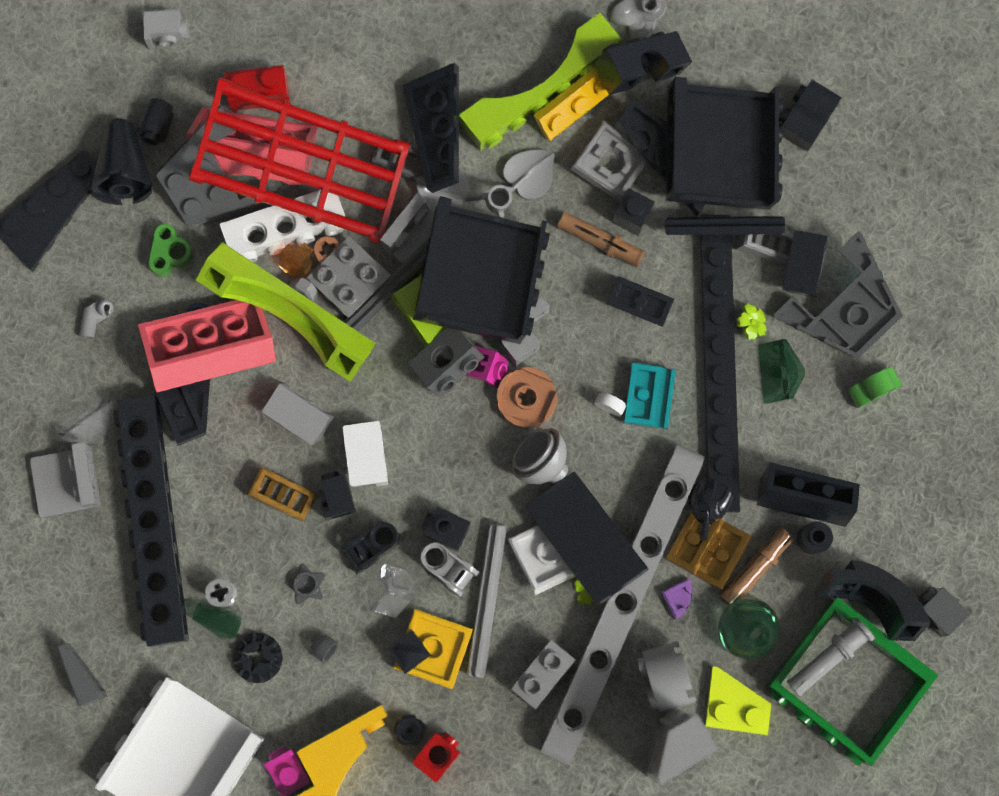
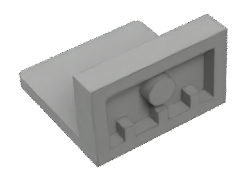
M417 193L380 239L382 249L402 264L430 237L434 212L428 209L426 198ZM423 268L417 273L418 276L422 275Z
M84 442L71 444L72 450L30 459L39 517L47 518L102 507L92 447Z

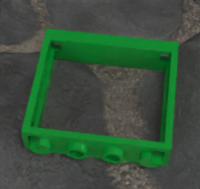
M836 597L835 599L831 598L767 683L766 687L772 691L769 696L783 707L787 703L796 710L794 716L808 727L813 723L822 730L819 734L822 739L832 746L838 743L845 748L847 752L844 755L854 764L860 766L864 763L865 765L872 766L939 675L898 643L889 640L884 632L839 597ZM833 615L848 627L853 624L852 619L857 617L875 637L872 642H868L916 679L865 750L781 685Z

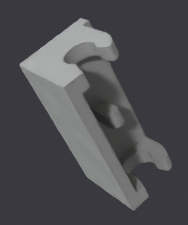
M279 384L261 411L310 445H314L316 441L319 442L336 417L287 384Z

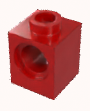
M446 731L442 736L436 732L412 763L437 783L461 753L456 748L459 742ZM437 745L443 746L448 753L446 761L440 764L434 763L429 755L431 748Z

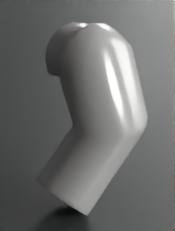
M100 299L84 309L79 333L80 337L94 339L96 325L108 318L114 311V305L111 301Z

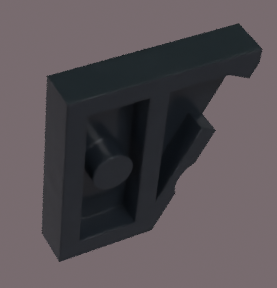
M210 379L157 393L154 388V393L177 446L206 435Z

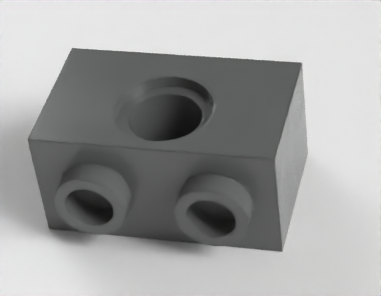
M446 328L408 364L427 388L441 398L445 393L450 392L456 386V383L467 373L476 369L479 362L485 356L463 331Z

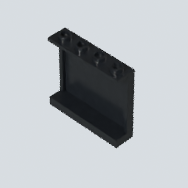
M675 76L667 87L665 201L769 210L777 204L782 197L783 191L782 184L779 183V172L783 164L782 155L779 154V144L783 136V128L779 126V115L783 108V99L779 97V87L775 86L769 93L695 86L687 85V77Z
M440 196L435 207L413 320L521 344L526 335H531L534 318L530 317L531 306L536 307L539 297V289H535L536 279L541 278L545 262L540 260L541 251H546L550 233L545 232L547 221L542 220L539 227L453 207L451 206V198Z

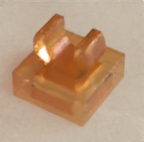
M305 242L298 249L288 244L281 251L278 266L294 279H306L309 276L312 265L310 254L314 249Z

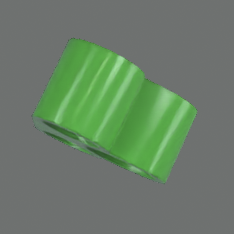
M161 224L154 233L149 266L157 276L167 277L172 273L173 267L183 268L188 266L192 262L193 251L184 239L179 238L176 230L171 225ZM165 232H171V236L168 239H162V235ZM177 246H184L186 248L185 255L180 259H173L171 257L172 250ZM164 260L165 266L160 269L156 268V264Z
M890 367L848 389V392L856 407L860 408L901 387L902 383L893 367Z

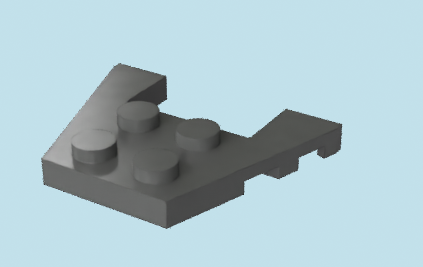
M222 105L218 106L217 111L226 113ZM206 121L195 130L194 134L156 172L157 178L187 226L241 217L273 206L264 202L256 203L252 198L243 195L239 196L237 193L204 182L199 184L188 180ZM213 122L209 140L216 142L235 132V129ZM205 151L200 168L228 177L215 155ZM267 183L265 190L273 192Z
M858 231L838 251L860 274L827 307L814 317L792 296L773 315L777 319L859 359L903 315L863 235Z

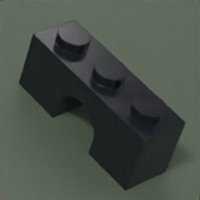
M661 31L648 39L642 40L638 37L625 45L618 46L615 43L607 46L602 50V55L594 65L608 94L612 95L633 89L646 75L642 66L646 67L651 72L655 82L680 75L692 63V60L677 31L667 34Z

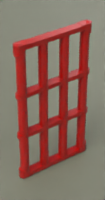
M219 77L216 81L214 98L194 164L188 175V180L199 184L204 182L252 198L254 202L259 204L264 202L313 218L312 221L319 223V221L367 236L368 240L381 244L380 239L387 230V223L410 143L382 137L348 125L347 121H336L293 106L287 100L282 102L233 85L232 81ZM224 94L279 113L275 130L217 111L221 95ZM286 116L337 133L333 149L331 150L281 133ZM213 122L270 141L271 144L266 159L209 140ZM344 136L398 154L394 171L339 153ZM278 144L328 161L325 177L322 178L274 162ZM205 151L263 170L258 187L201 169L200 166ZM336 164L390 182L386 199L331 181ZM272 173L321 190L316 207L265 190L269 174ZM328 193L382 210L379 226L375 227L324 210Z

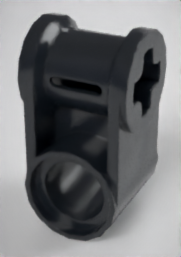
M380 522L349 540L340 547V551L347 554L355 566L354 572L357 575L393 550L400 541V534L394 525L388 522ZM384 528H389L393 533V539L387 545H381L377 540L379 531ZM356 548H357V550L359 551V553L361 554V556L363 557V560L361 559V557H360L359 554L357 553Z

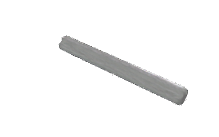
M490 524L488 527L467 667V675L470 677L484 678L507 530L503 525Z

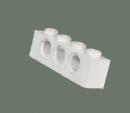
M321 190L303 195L294 200L316 207ZM328 193L324 210L345 216L339 197ZM271 206L220 224L226 244L253 263L258 260L257 256L266 253L278 255L286 251V246L295 243L298 246L312 243L316 236L325 233L326 236H333L343 231V228L322 221L314 224L308 223L306 221L307 216L276 206ZM289 222L293 224L290 232H278V228L282 223ZM255 232L264 233L263 240L258 243L250 242V237Z

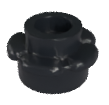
M404 715L401 720L395 723L394 733L397 734V741L404 746L409 744L416 745L423 739L424 723L422 720L416 719L414 715ZM411 727L413 731L412 733H407L406 729Z

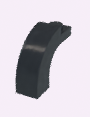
M851 560L845 569H829L815 588L819 598L835 599L839 597L840 599H850L868 607L879 618L889 640L915 641L931 623L918 598L904 583L889 572L866 562Z

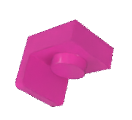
M476 346L485 358L479 362L476 369L465 376L487 382L491 386L498 388L500 382L507 374L508 360L497 351Z
M285 746L267 755L270 761L263 765L271 774L281 796H287L311 783L294 748L287 751Z

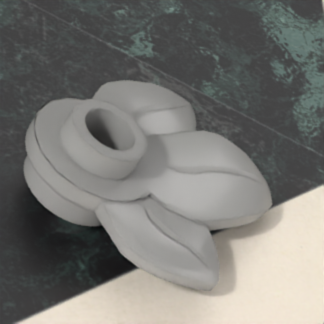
M623 0L613 8L609 20L617 25L629 26L630 40L638 37L644 40L654 32L656 20L665 14L667 8L666 1ZM649 2H656V7L654 9H646V6Z

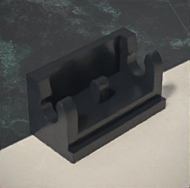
M798 230L794 231L783 290L816 298L828 236Z
M618 276L607 305L663 327L674 298Z

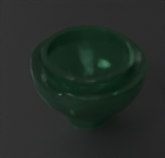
M745 597L732 602L724 610L718 623V636L722 646L733 656L747 660L757 659L767 654L776 644L780 631L779 620L772 607L763 600L754 597ZM756 629H760L759 636L752 638L753 632Z

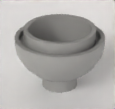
M547 428L535 431L527 436L520 443L513 456L512 473L514 476L527 484L549 482L554 485L563 480L568 473V466L565 464L567 457L566 443L561 434L555 429Z

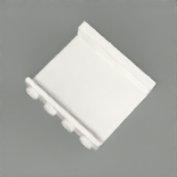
M166 678L164 682L159 680L150 693L153 699L148 707H142L132 721L135 727L129 736L124 734L115 746L114 750L118 753L111 763L107 761L98 772L96 778L99 779V782L95 788L99 791L107 790L115 796H229L265 738L175 679Z

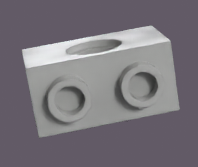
M549 640L511 687V690L536 709L575 659L555 642Z

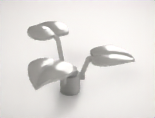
M529 150L514 155L507 161L503 169L504 179L512 184V186L496 185L490 189L488 194L481 193L465 196L468 190V181L461 171H459V183L435 193L427 190L424 175L416 179V187L418 193L427 199V207L432 212H435L438 199L442 196L451 198V206L461 209L463 201L485 200L486 206L490 211L497 213L498 217L504 218V211L512 201L511 192L515 189L522 198L529 200L538 199L547 193L553 180L554 153L546 150Z

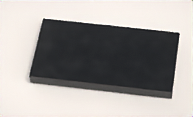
M575 471L525 506L526 511L597 607L648 571L646 564Z

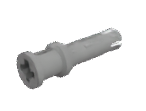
M857 617L852 619L853 624L839 636L836 634L832 636L830 640L832 644L822 651L790 680L786 681L791 688L801 680L803 681L794 690L799 697L844 658L846 660L852 659L854 652L866 641L872 642L875 639L870 630Z

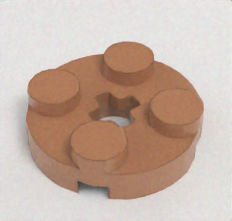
M525 367L510 372L502 379L497 390L496 399L498 410L508 423L518 428L529 429L538 428L551 418L555 411L558 397L555 386L546 373L536 368ZM529 390L533 392L532 398L536 401L534 404L528 403L527 406H524L518 395L520 393L525 394Z

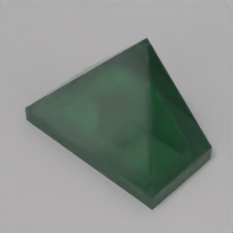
M786 339L759 344L764 404L793 399L805 376L804 366Z

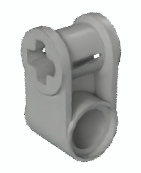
M439 543L427 545L421 553V563L424 568L459 597L463 595L462 590L471 578L479 574V571ZM437 549L443 554V562L439 566H431L427 563L426 554L429 550ZM463 570V571H464L463 575H462V576L460 577V579L455 583L454 580H455L456 577L460 574V572Z

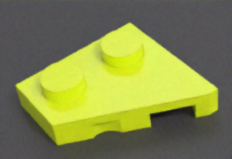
M711 666L704 726L768 735L771 703L719 667Z

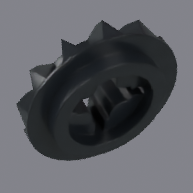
M252 633L247 635L233 649L232 663L237 674L248 682L263 683L269 681L281 668L283 661L281 647L273 637L267 634ZM262 644L261 655L266 660H269L270 663H258L257 667L252 671L253 660L246 656L245 652L256 653Z

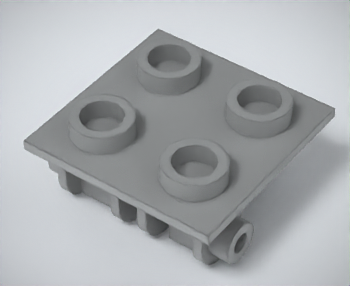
M348 236L307 279L336 306V309L343 316L346 315L349 318L391 277V274Z

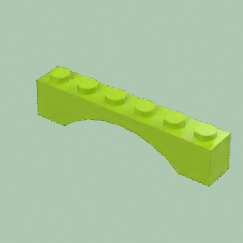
M598 13L576 30L573 45L566 59L546 81L529 91L515 96L480 99L459 115L460 126L480 151L486 147L489 149L494 148L503 140V134L510 129L513 132L520 129L527 121L525 118L533 112L537 113L552 98L560 95L574 82L590 72L595 67L594 63L600 58L604 48L615 43L621 46V37L603 15Z
M223 242L206 259L196 278L197 282L222 298L235 299L255 305L284 320L312 345L326 367L349 382L352 381L376 345L375 342Z

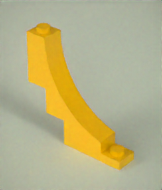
M383 705L297 751L314 785L297 796H337L346 774L357 758L368 748V744L361 731L366 729L368 734L385 725L382 719L386 718L388 714Z

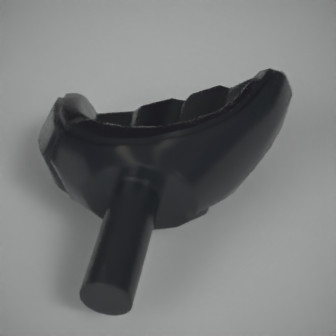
M704 479L693 485L688 496L694 517L698 522L702 523L699 539L703 541L707 540L709 524L720 520L726 515L733 498L731 487L716 479Z

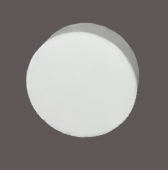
M604 392L599 393L594 402L598 408L618 417L622 416L626 408L622 400Z

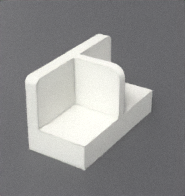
M373 421L343 426L350 485L352 487L375 484L376 486L388 485L380 422Z

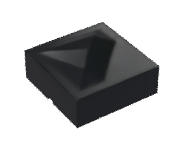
M413 630L387 648L405 674L431 656Z

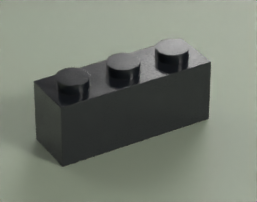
M770 462L760 478L756 505L846 527L858 509L860 484Z

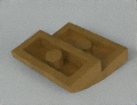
M691 511L666 559L717 589L724 591L752 537L724 522L721 518L709 524L707 540H700L702 523L696 520Z

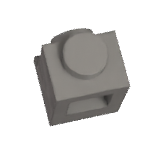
M179 10L143 12L144 41L149 50H155V44H159L161 47H174L177 43L184 42V38H189L188 21L183 20Z

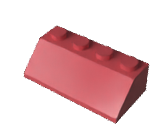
M201 108L187 131V140L207 120L210 108ZM225 111L226 114L275 130L277 119ZM285 121L281 133L315 144L318 127ZM237 130L216 141L265 159L271 144L270 141ZM278 144L273 161L309 173L312 156ZM215 155L227 174L254 176L260 180L263 170ZM272 173L268 177V179L283 181L288 185L301 184Z
M239 300L138 324L156 393L276 362L272 336L262 308Z

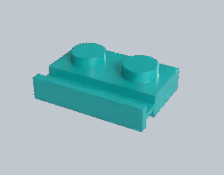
M632 363L623 424L660 428L662 430L668 429L676 369Z

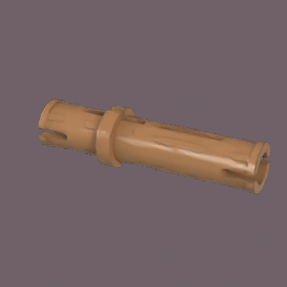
M567 211L563 213L557 226L558 229H562L607 252V256L611 258L615 256L634 265L636 268L646 252L622 240V236L618 234L614 236L569 214ZM576 227H580V228H582L583 230H585V231H587V232H589V233H591V234H593V235H595V236H597V237H599V238H595V237H593V236H591V235H589V234H587V233H585V232H583V231L577 229ZM604 241L610 242L613 245L626 250L627 252H623L617 249L616 247L605 243Z
M779 527L763 547L759 546L756 549V555L719 595L720 598L724 599L730 607L735 609L771 566H775L778 563L777 559L795 540L794 537L784 528Z

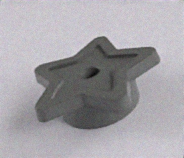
M305 564L300 566L298 575L286 581V585L296 591L297 604H301L309 597L318 600L323 598L319 586L324 580L325 574L311 573ZM305 582H309L310 586L308 588L304 587Z

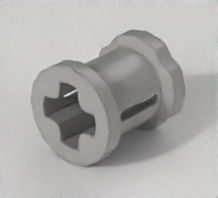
M214 579L206 586L205 597L212 606L227 608L234 603L237 597V590L227 580ZM218 586L228 589V593L224 595V601L214 597V594L218 592Z

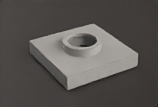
M603 121L571 170L618 202H621L626 191L632 186L647 161L620 131ZM606 155L615 156L620 162V170L616 174H611L612 171L607 170L603 165L600 166L599 162L602 157Z

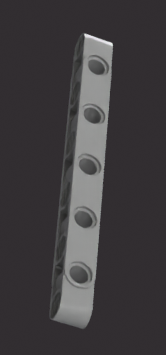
M676 444L631 544L648 567V571L606 600L539 752L540 754L565 766H569L701 469L705 459L704 456ZM666 484H677L681 491L678 498L669 497L665 491ZM649 538L655 542L656 551L654 554H645L641 550L640 543L642 539ZM624 594L630 598L631 607L628 611L623 612L617 609L615 599L618 595ZM594 651H601L606 656V664L601 669H595L590 664V655ZM572 708L578 710L581 715L579 724L574 727L567 726L564 722L565 712Z

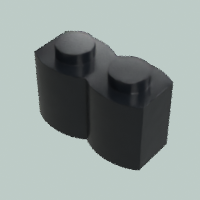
M813 79L808 86L802 84L793 97V100L797 102L792 110L787 107L779 119V124L783 128V137L809 151L842 97Z

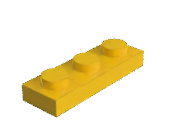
M594 67L533 115L546 139L551 141L609 95L596 68Z

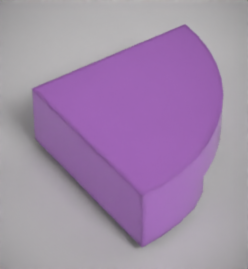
M689 578L661 592L675 620L686 612L690 604L692 585Z

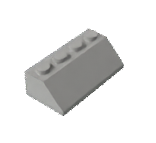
M672 710L658 719L661 725L657 726L654 730L645 773L650 779L663 784L718 750L697 714Z

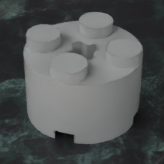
M679 641L642 651L643 657L637 659L642 677L649 676L652 688L646 691L651 708L658 707L660 713L697 702L695 696L689 698L687 690H691L693 687L683 654L676 655L675 652L676 648H680Z

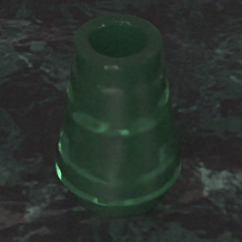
M202 603L197 605L192 617L193 621L198 622V624L222 640L225 638L232 640L238 633L242 621L241 616L236 615L234 610L204 605Z

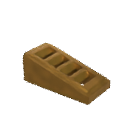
M263 467L258 469L246 493V496L302 522L317 495ZM265 478H268L271 481L264 495L258 493ZM279 483L282 487L276 499L273 500L270 496L276 484ZM289 488L294 491L285 506L281 502ZM299 493L305 495L298 511L293 510L292 508Z

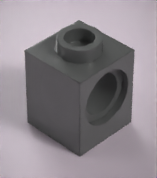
M944 587L936 588L935 590L929 588L918 598L931 623L929 625L940 637L949 636L970 616L966 609Z

